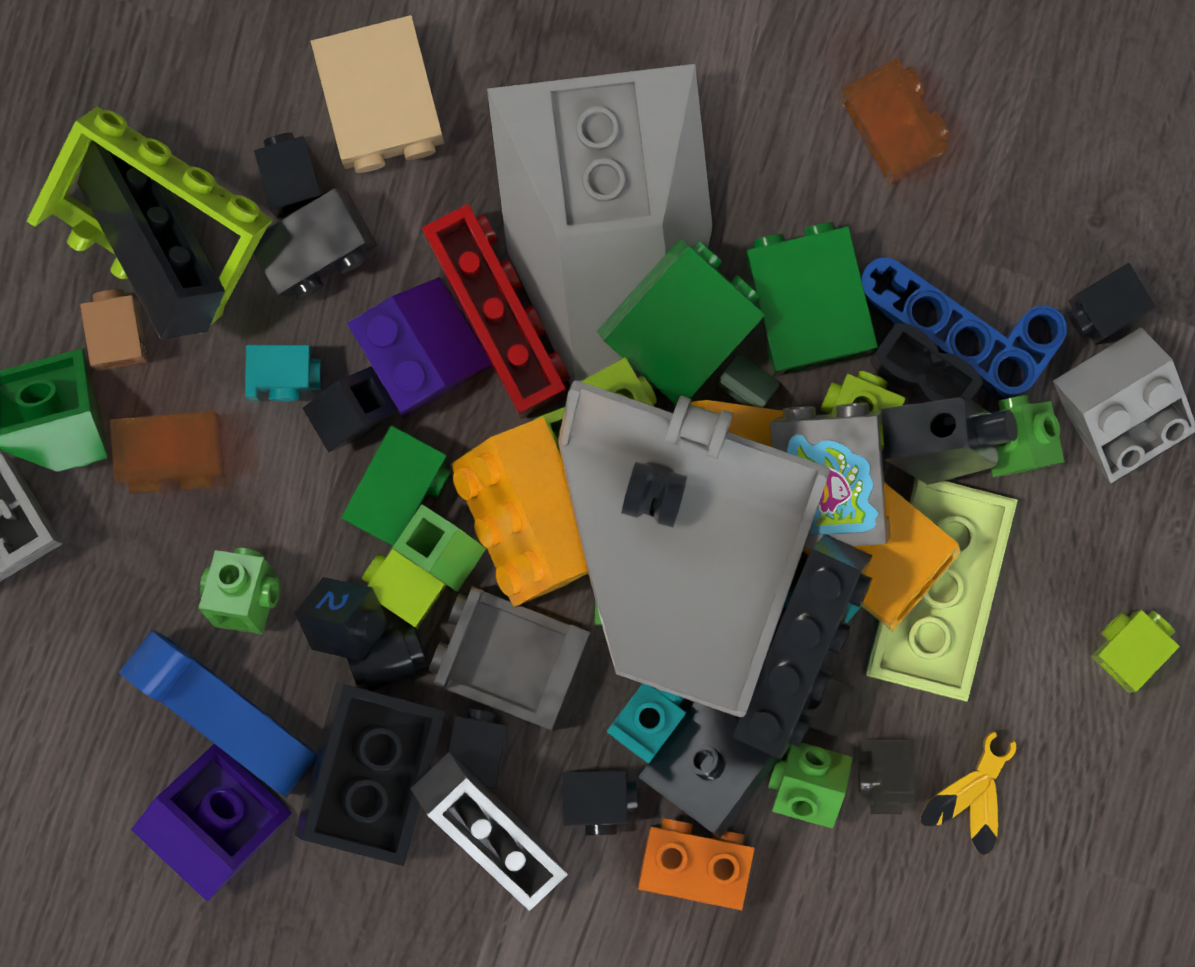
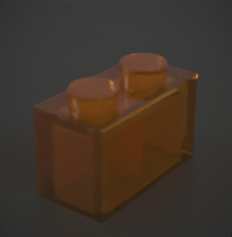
M898 58L845 86L839 97L889 186L942 158L949 148L945 141L950 139L949 131L940 115L936 111L929 114L920 96L924 94V89L917 74L911 67L903 69Z
M215 411L110 420L114 482L120 486H129V494L157 493L161 491L160 483L181 481L182 490L206 489L213 487L212 479L225 478L220 415Z

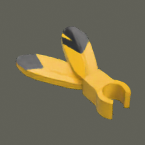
M991 731L984 738L983 753L975 768L978 771L968 773L937 793L927 802L920 817L921 823L924 826L942 825L970 805L971 840L976 850L983 855L988 854L992 850L998 834L996 785L992 778H997L1004 763L1010 760L1016 751V742L1010 741L1008 742V751L1004 755H994L990 750V743L997 737L995 731Z

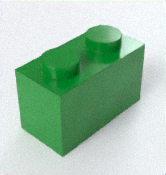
M390 426L341 519L393 547L421 504H425L429 495L438 499L452 473V471L444 468L448 462L447 455Z

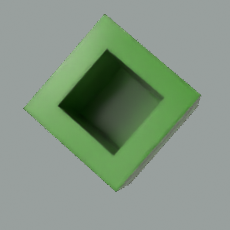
M422 504L392 547L457 592L486 550L484 546L461 529Z

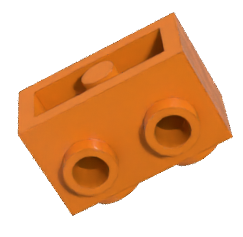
M662 818L661 828L649 826L637 886L638 890L737 910L743 909L755 849L752 846L743 845L745 834L725 831L721 838L713 834L712 838L692 834L693 824Z

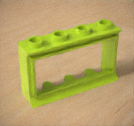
M97 106L75 121L26 222L36 227L51 215H55L73 227L67 239V244L77 251H85L94 243H98L115 254L92 210L69 195L86 160L92 141L98 143L241 236L219 277L225 293L212 320L211 325L223 316L226 303L267 226L271 224L273 219L260 212L259 207L252 200L244 196L234 195L217 184L214 177L207 171L198 167H191L172 155L171 150L164 143L156 139L146 138L127 126L126 120L119 114L110 110H103ZM116 257L110 268L111 273L120 279H128Z

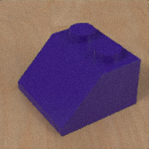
M440 277L393 295L347 322L355 339L403 419L492 367L488 357Z
M213 744L152 801L131 828V831L208 902L247 863L292 813L234 758L216 744Z

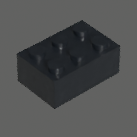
M336 682L294 835L307 842L404 866L420 809V803L411 788L430 771L446 711Z

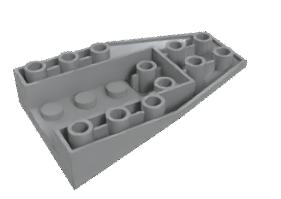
M695 64L487 89L507 253L533 308L544 326L554 352L558 353L570 376L568 380L570 385L574 380L581 382L623 359L602 340L597 330L674 244L682 238L692 248L698 241L702 242L707 248L709 246L713 226ZM632 367L636 376H641V374L635 368ZM649 382L653 390H658L652 383Z

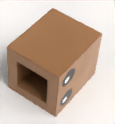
M122 289L106 290L94 293L92 295L93 302L80 304L91 367L97 371L148 363L139 302L132 295L124 296Z

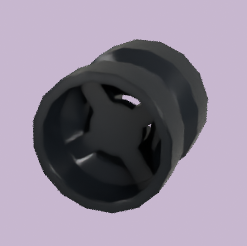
M635 462L621 514L636 518L645 514L654 517L658 524L673 528L688 476L675 472L667 475L654 472L652 466Z

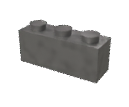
M450 752L411 788L427 816L529 911L568 875L551 849Z

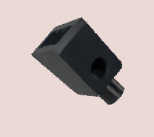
M964 397L881 409L885 460L927 485L995 467L998 463L997 444L1015 441L1018 436L1016 419L1011 410L990 413Z

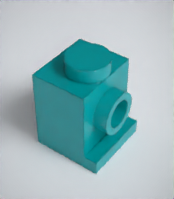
M246 345L245 397L249 402L261 403V392H269L268 400L292 402L300 401V392L312 393V390H321L322 360L313 359V351L309 345Z
M642 683L606 733L649 764L686 714V712L678 707L684 698ZM645 708H653L659 713L660 721L652 729L643 727L639 721V715Z

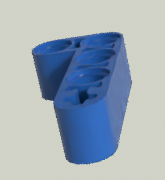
M891 258L873 260L865 267L861 274L868 308L892 325L903 323L925 333L934 342L939 353L954 355L972 366L982 379L983 384L981 387L1000 399L1021 396L1042 373L1067 334V324L1063 315L1057 309L1050 306H1037L1031 308L1015 324L1008 336L1005 337L903 264ZM884 273L892 278L889 287L900 296L903 295L907 287L914 291L903 304L901 311L894 308L900 299L899 296L889 290L884 291L882 295L876 294L873 291L876 282L870 277L871 275L877 279L881 278ZM918 302L932 304L938 312L937 324L931 327L919 325L912 316L913 305ZM1041 319L1047 322L1052 330L1051 342L1046 345L1033 342L1027 332L1029 321ZM962 331H969L975 334L981 344L979 354L974 357L962 355L955 346L956 334ZM1012 361L1021 368L1023 380L1020 386L1009 387L1000 381L998 366L1001 362Z
M151 630L119 671L132 685L153 700L163 703L286 798L314 764L317 755L314 750L158 631Z

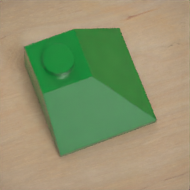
M82 348L0 370L1 451L56 472L73 467L87 466L95 461L108 458L104 425Z

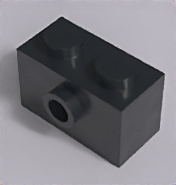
M334 188L267 228L254 251V255L276 295L286 297L295 295L296 299L300 300L321 289L324 286L321 279L333 271L339 269L340 273L344 274L365 263L368 260L365 252L376 247L377 243L349 193Z

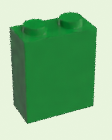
M834 222L821 223L805 228L804 237L785 241L783 234L769 235L754 240L755 248L746 251L744 259L750 284L760 295L755 305L765 314L760 320V325L773 377L870 355L878 348L848 226L835 229Z
M682 238L674 244L597 330V333L607 345L622 358L626 357L633 368L675 405H677L680 395L691 398L765 316L754 304L760 295L738 275L729 282L716 270L722 261L700 241L692 248Z

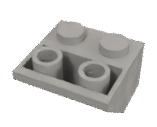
M1142 327L1053 380L1067 417L1110 484L1195 433V420L1174 362Z
M0 451L1 582L63 544L11 456Z

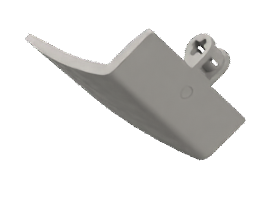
M574 380L568 392L558 444L589 578L616 674L734 716L744 717L827 482L830 468L729 433L728 429L733 416L731 412L722 410L721 414H717L691 405L690 398L680 395L674 413H670ZM635 462L652 466L654 472L667 475L675 472L688 476L673 528L658 524L654 517L645 514L638 518L621 514Z

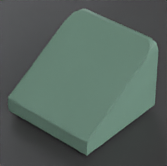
M742 355L737 356L717 383L720 389L742 405L764 408L779 387V382Z

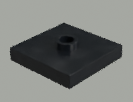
M694 702L650 763L639 775V778L717 837L721 838L779 759L733 738L732 736L739 722L729 713Z

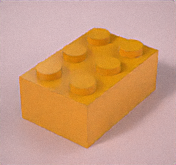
M544 417L494 435L450 464L454 472L453 481L458 494L466 500L475 520L476 536L480 543L488 549L496 567L497 583L501 591L509 597L513 608L562 588L588 574L561 454Z

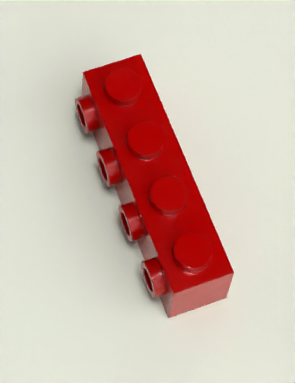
M469 204L422 227L424 237L519 418L522 419L566 396V388L563 382L569 380L570 376L558 353L555 351L548 355L542 345L539 336L545 334L546 331L533 306L531 305L525 309L522 307L515 293L522 285L509 260L507 259L499 263L490 245L498 242L486 216L482 214L475 217Z

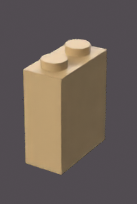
M411 15L311 40L344 169L354 167L356 173L370 172L386 165L384 159L404 154L406 160H416L434 154L436 152L434 146L444 144Z

